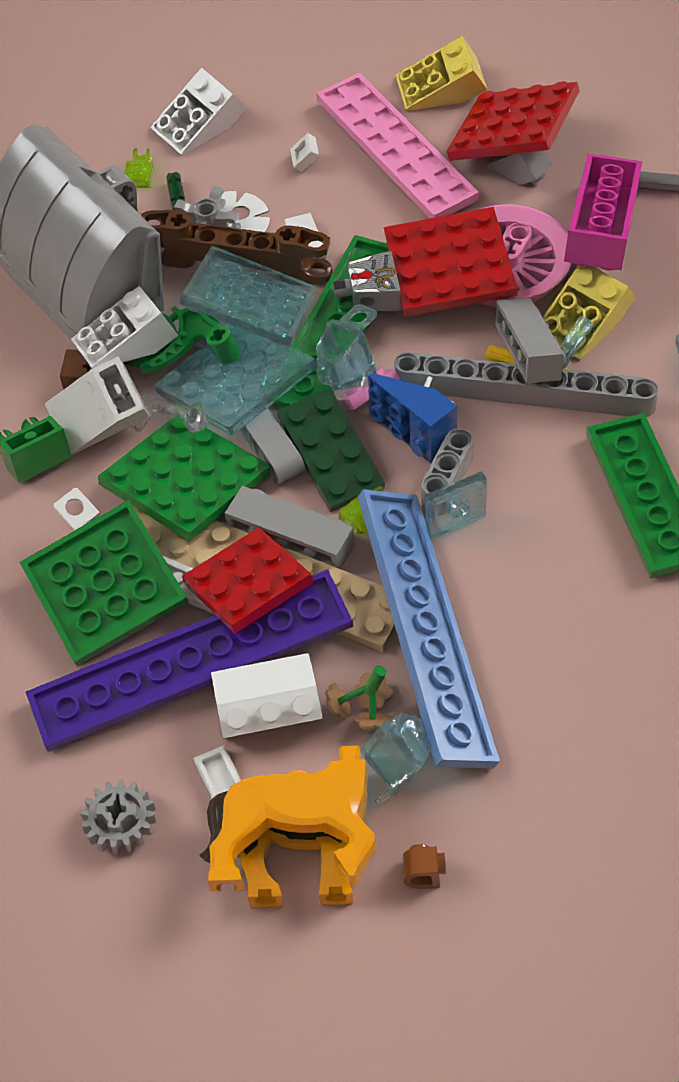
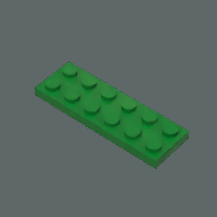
M641 413L587 427L586 435L650 579L678 572L679 485L645 414Z

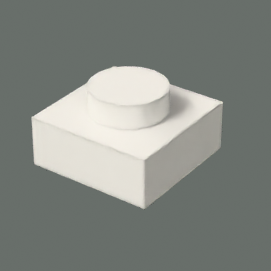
M309 133L290 149L293 166L300 172H303L310 164L314 163L319 156L316 138Z

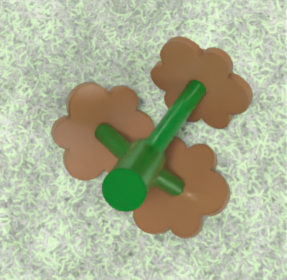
M375 666L372 673L362 674L360 684H357L354 691L348 694L340 690L336 683L330 684L329 690L325 692L326 704L330 712L338 715L341 720L347 719V716L352 714V708L348 701L358 697L360 707L364 709L369 708V712L359 713L358 717L354 718L355 724H359L360 728L368 732L380 731L386 725L393 722L391 716L384 715L382 712H376V709L382 708L384 701L390 699L393 693L392 688L386 684L385 676L387 670L383 666Z

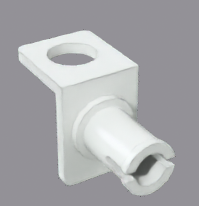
M78 488L72 489L55 502L53 506L56 512L73 529L72 532L96 519L100 514ZM71 500L79 501L83 505V512L76 516L70 515L65 509L67 502Z

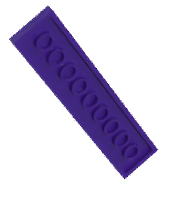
M327 569L312 575L314 583L235 634L216 615H213L26 691L25 693L46 750L48 752L213 685L211 672L271 661L354 627L353 620L329 570Z

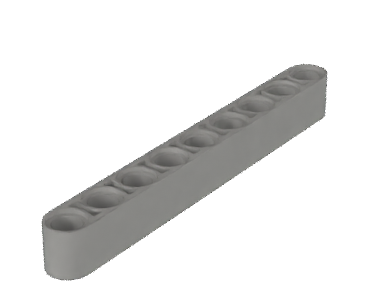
M403 352L396 356L394 360V368L400 377L399 380L423 386L428 376H430L432 381L429 387L437 389L445 396L623 416L644 413L648 417L656 409L658 385L655 381L648 378L562 369V376L559 381L526 383L517 365L514 363Z

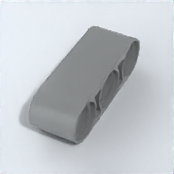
M267 407L239 419V426L245 439L257 457L270 465V476L276 484H280L305 472V464L300 453Z
M457 428L449 431L422 480V506L430 513H441L448 508L472 462L473 437L468 430Z

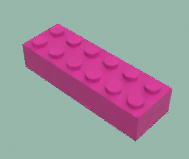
M588 153L568 230L564 262H570L576 266H596L607 271H622L643 161Z

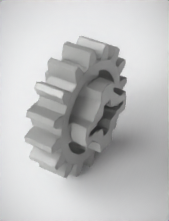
M119 780L117 787H112V784L108 781L105 784V791L102 792L97 788L93 790L96 797L94 800L91 798L84 800L87 809L80 812L84 821L81 826L84 834H88L87 837L91 845L98 842L100 851L104 852L108 846H111L113 854H118L119 848L125 846L129 853L132 852V843L136 842L141 846L144 844L143 834L152 835L153 831L150 824L156 823L157 819L153 812L156 809L153 800L149 799L147 790L139 791L136 782H133L127 788L125 787L124 780ZM101 829H107L109 831V834L103 832Z

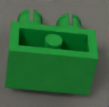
M51 416L40 421L35 417H29L33 424L25 419L22 422L21 430L12 434L11 431L4 429L3 433L7 437H4L0 432V451L6 469L19 483L30 480L37 474L51 467L58 466L63 461L72 457L64 429Z

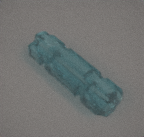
M584 316L578 318L574 324L576 326L575 329L570 330L560 345V349L566 353V367L570 362L568 359L575 355L586 339L584 335L589 334L594 327V323Z

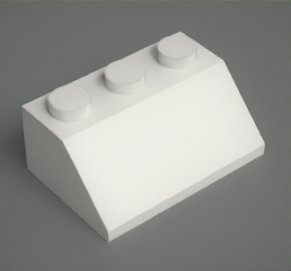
M309 653L211 672L223 738L323 719Z

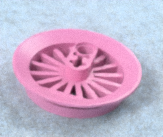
M511 204L494 205L518 296L503 299L530 297L533 303H535L556 287L565 278L572 263L564 262L568 233L558 221L537 209ZM497 300L482 302V304L496 307Z

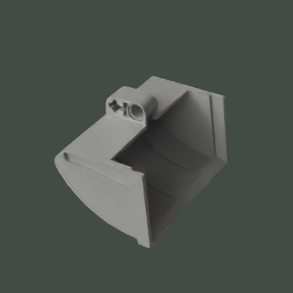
M38 125L26 127L11 144L0 162V266L70 339L138 286L142 288L160 312L164 311L160 234L137 212V190L135 183L117 166H111L96 172L48 127Z

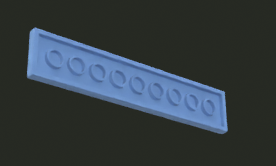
M363 489L358 496V500L435 767L494 769L500 762L418 497L411 494Z

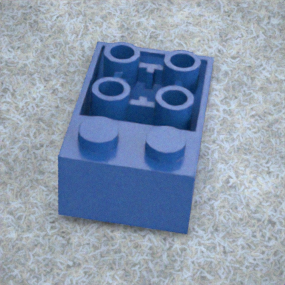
M370 373L368 375L369 412L372 418L389 428L395 438L402 439L407 443L417 456L424 457L428 462L432 463L449 431L457 429V406L437 389Z

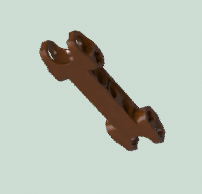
M150 210L141 214L147 222L150 220H158L160 222V225L151 226L160 234L161 248H165L161 252L162 265L175 268H189L196 261L274 271L279 272V276L284 282L300 285L323 284L330 280L332 264L325 259H320V257L328 253L330 237L322 232L291 225L282 226L275 233L193 223L189 214L176 210ZM313 241L323 243L320 247L308 246ZM310 269H323L325 272L315 275L310 272Z

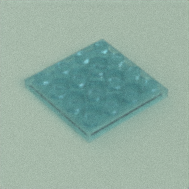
M212 245L182 293L179 304L187 306L191 311L210 315L221 323H230L240 327L249 334L265 337L274 344L290 347L317 287Z
M236 320L228 326L241 348V355L236 361L226 365L220 364L208 344H206L204 349H199L154 384L157 394L230 436L236 434L317 368L314 358L240 320Z

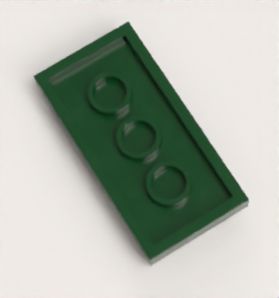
M331 388L277 410V417L300 453L307 472L330 512L358 501V496L363 489L374 491L385 489L384 480Z

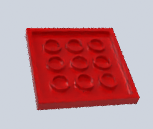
M561 81L554 85L542 86L537 84L523 89L509 88L500 92H483L477 98L446 151L449 161L549 150L580 92L578 83Z
M494 206L384 227L388 251L392 252L400 286V299L404 317L518 296L517 285Z

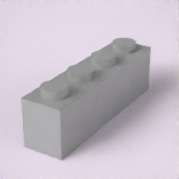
M530 297L497 300L495 326L525 382L536 383L561 380L562 369L566 368L567 364L566 353L560 349L557 338L550 332L548 322L543 320L540 309L536 308Z
M241 486L225 512L227 525L247 533L260 527L280 546L341 569L354 546L353 526H350L345 521L331 519L313 509H304L286 499H277L259 489Z

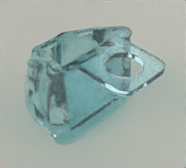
M356 305L339 321L332 319L326 323L325 331L316 345L317 379L320 383L329 385L334 390L353 389L362 386L363 381L370 373L377 374L374 357L366 336L362 332L378 316L377 311L364 305ZM355 314H367V318L361 322L351 321Z
M400 713L392 720L385 721L360 750L370 767L387 785V788L374 801L376 804L381 803L394 794L397 795L424 765L430 753L431 744L429 743L424 724L416 715Z

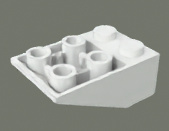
M201 68L153 123L151 128L184 156L230 129L247 108L229 90Z
M138 286L133 291L128 292L123 299L110 309L105 310L91 324L82 328L71 340L93 369L118 356L122 362L155 354L176 338L178 334L142 288Z
M119 356L91 369L45 403L50 416L64 429L72 455L150 417Z

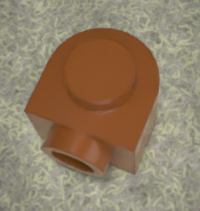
M425 844L411 846L409 850L403 853L404 884L416 889L440 888L439 874H446L445 853H438L437 846L429 847Z

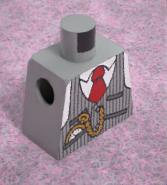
M391 251L349 262L347 265L348 279L333 281L335 298L352 296L354 310L356 311L401 310V291Z

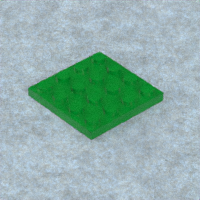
M179 412L98 475V484L124 501L130 500L134 507L188 541H191L228 509L241 486L253 489L270 475V465Z
M130 500L125 501L19 562L77 667L189 602Z

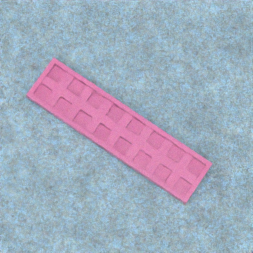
M360 72L316 93L317 102L429 218L451 215L479 200V192Z

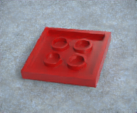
M260 527L181 576L184 585L234 634L314 583L312 574Z

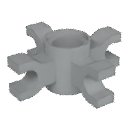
M213 186L209 198L201 199L194 205L178 199L174 206V210L189 214L193 223L241 228L240 223H236L239 217L238 212L220 211L226 204V200L221 198L224 193V188Z

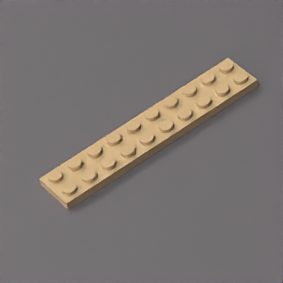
M134 507L162 556L191 568H195L248 534L215 520L191 541H188ZM281 546L312 575L327 569L329 570L353 620L354 626L337 633V635L383 653L396 630L384 586Z

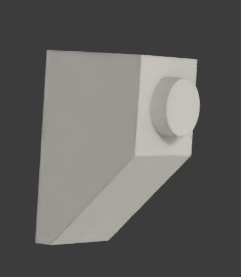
M544 151L496 156L487 164L490 170L518 185L528 182L532 184L539 182L546 176L544 172L552 165Z

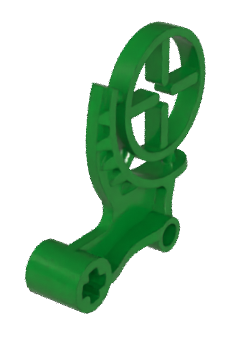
M200 296L194 300L193 305L179 310L176 306H173L171 308L173 314L170 316L163 314L178 334L176 338L157 353L126 361V364L140 367L143 375L149 374L178 360L197 340L206 339L217 361L220 364L226 365L233 363L239 358L241 348L231 330L227 326L218 325L220 318L208 297ZM177 319L179 320L178 332L175 325L173 324V322Z

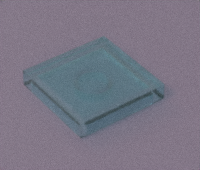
M482 471L425 495L426 526L431 539L486 516L487 478Z

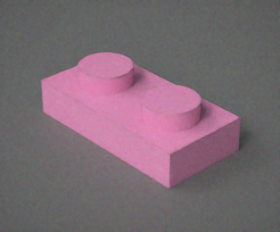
M379 367L366 375L368 378L370 373L400 379L395 368L383 370L382 367ZM368 379L361 384L359 382L354 383L344 390L345 395L338 399L343 410L356 409L369 400Z

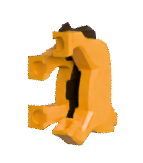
M360 746L339 747V760L331 761L326 769L316 773L293 770L288 774L259 775L245 778L231 786L228 791L214 796L207 808L208 826L211 833L210 842L207 848L199 855L204 861L210 863L208 874L209 891L221 892V884H234V891H245L240 870L235 865V859L239 856L241 867L248 883L247 898L250 907H283L279 884L271 878L265 867L271 843H274L278 846L294 850H321L322 864L318 893L320 904H353L351 887H356L365 866L376 852L377 847L374 833L364 823L367 810L368 773L365 759H360Z

